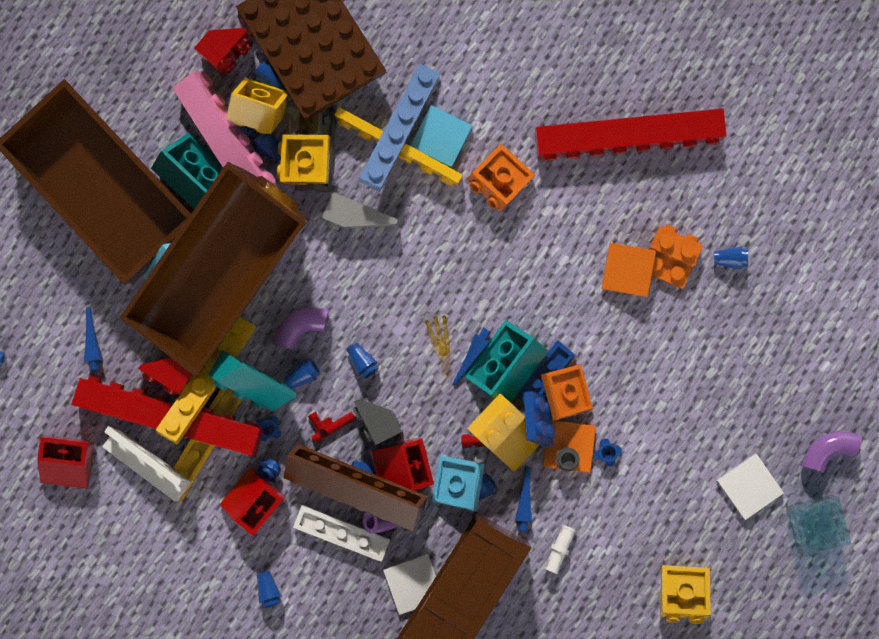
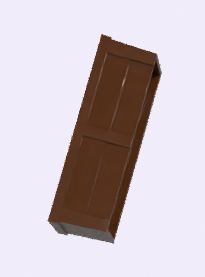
M65 79L0 137V152L124 285L127 283L134 284L147 272L160 247L174 240L191 215Z
M476 512L396 639H475L532 547L527 538L520 534L517 536Z

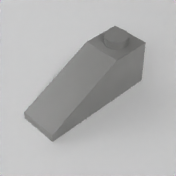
M335 192L332 193L322 216V219L326 221L325 226L337 231L339 228L398 226L399 220Z

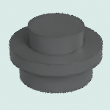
M569 447L558 451L556 464L561 470L572 471L579 465L580 458L577 451Z

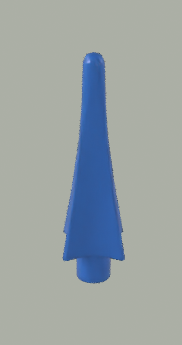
M86 307L84 362L89 363L90 371H99V362L103 361L93 324L91 308Z
M483 327L479 335H474L464 362L453 381V385H458L470 365L489 344L487 339L491 331Z
M525 466L522 491L515 521H519L518 531L525 532L528 529V522H532L529 466Z

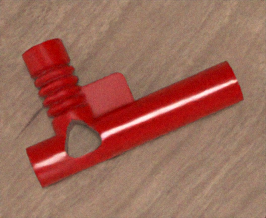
M316 411L308 416L317 433L312 435L316 444L356 420L352 411L335 422L330 417L320 421L321 419H319L320 417H318ZM324 429L328 434L322 437L320 430Z

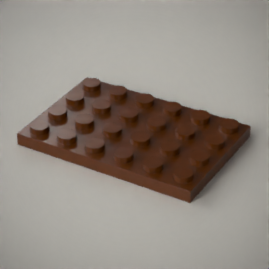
M245 0L236 6L306 121L387 73L342 0Z

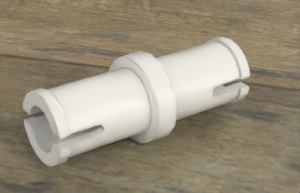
M562 524L555 544L552 543L550 547L552 551L544 569L555 574L559 573L558 571L565 554L568 555L569 553L568 547L576 530Z

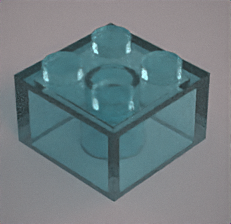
M829 495L786 506L798 553L806 556L851 544L839 497Z

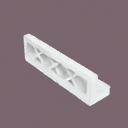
M108 426L105 433L109 435V438L102 447L173 501L178 502L191 481L121 429Z

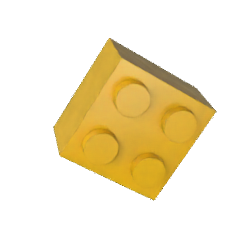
M245 77L231 94L226 120L232 121L237 126L253 128L262 134H272L284 117L289 93L288 91Z

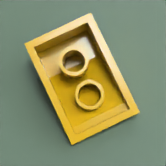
M501 394L467 428L513 472L539 446V444L527 440L525 416Z

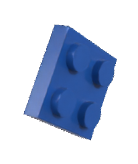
M533 391L524 392L527 440L544 447L554 446L553 439L556 437L554 425H552V414L547 397Z

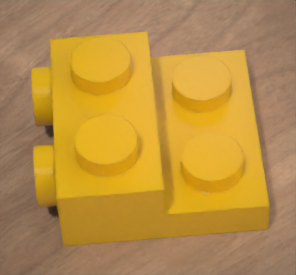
M282 135V141L278 144L281 165L277 167V177L280 179V182L284 185L328 184L330 136Z
M662 565L660 617H666L667 622H679L680 618H687L693 624L704 623V620L711 616L710 568Z

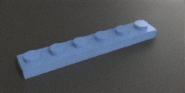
M419 63L358 182L379 192L381 191L440 76L439 72Z

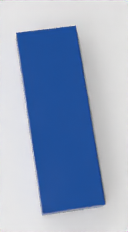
M557 340L515 397L524 404V392L533 391L543 395L545 388L541 375L566 368L576 355Z

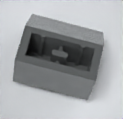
M361 399L354 401L356 407L353 408V411L359 421H364L367 427L364 429V433L369 442L374 441L375 445L403 431L392 409Z

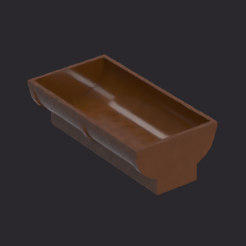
M227 162L124 310L120 319L195 377L198 376L300 232L307 225L306 217L298 209L300 204L265 177H257L249 171Z

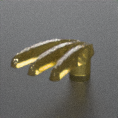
M445 315L442 317L444 337H442L438 318L436 316L433 318L438 339L429 321L425 320L438 353L441 356H447L450 352L447 317Z

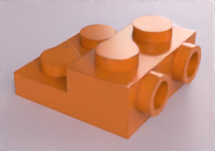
M500 144L471 173L467 181L474 193H481L487 198L486 202L489 207L494 210L499 209L502 212L534 178L535 174L505 146Z
M665 224L664 228L661 226L657 228L649 247L650 250L657 251L653 277L683 289L703 245L699 243L700 239L690 234L684 237L677 234V228Z

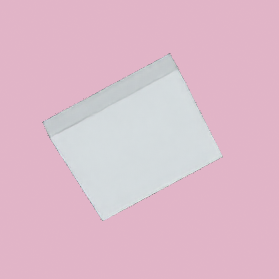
M757 454L752 455L717 480L744 520L784 493Z
M428 554L384 569L399 615L416 609L436 577Z

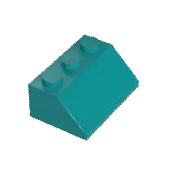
M189 132L161 150L151 169L195 209L223 167L216 156Z
M505 320L489 341V344L465 373L464 377L495 399L501 394L509 402H512L549 350L535 338Z
M222 350L208 374L215 380L213 383L215 386L224 391L227 388L232 389V394L245 401L246 397L252 400L250 404L262 411L265 407L274 411L294 399L297 395L296 392L277 379Z

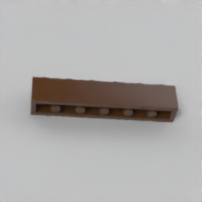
M297 444L287 455L283 478L294 484L304 486L316 493L323 494L338 502H343L360 511L367 512L411 531H414L422 520L428 497L424 494L300 444Z

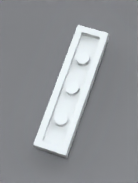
M305 505L301 506L293 526L295 529L382 562L390 542V538L377 533L369 534L364 528Z

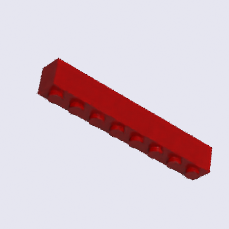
M724 108L539 126L535 128L537 158H543V161H555L557 156H566V159L580 158V154L587 153L590 154V157L603 156L604 152L613 151L614 155L627 153V149H636V152L650 151V147L657 146L660 147V150L673 149L674 145L683 144V148L697 146L698 142H706V145L720 144V140L727 136Z
M89 376L88 380L79 378L71 405L153 429H157L173 406L172 403L168 402V397L155 394L154 398L147 397L146 391L133 388L132 392L124 390V385L111 382L110 386L101 384L103 379ZM203 407L183 436L256 458L264 430L258 428L259 423L246 419L244 423L236 422L235 416L222 413V417L213 415L214 410Z

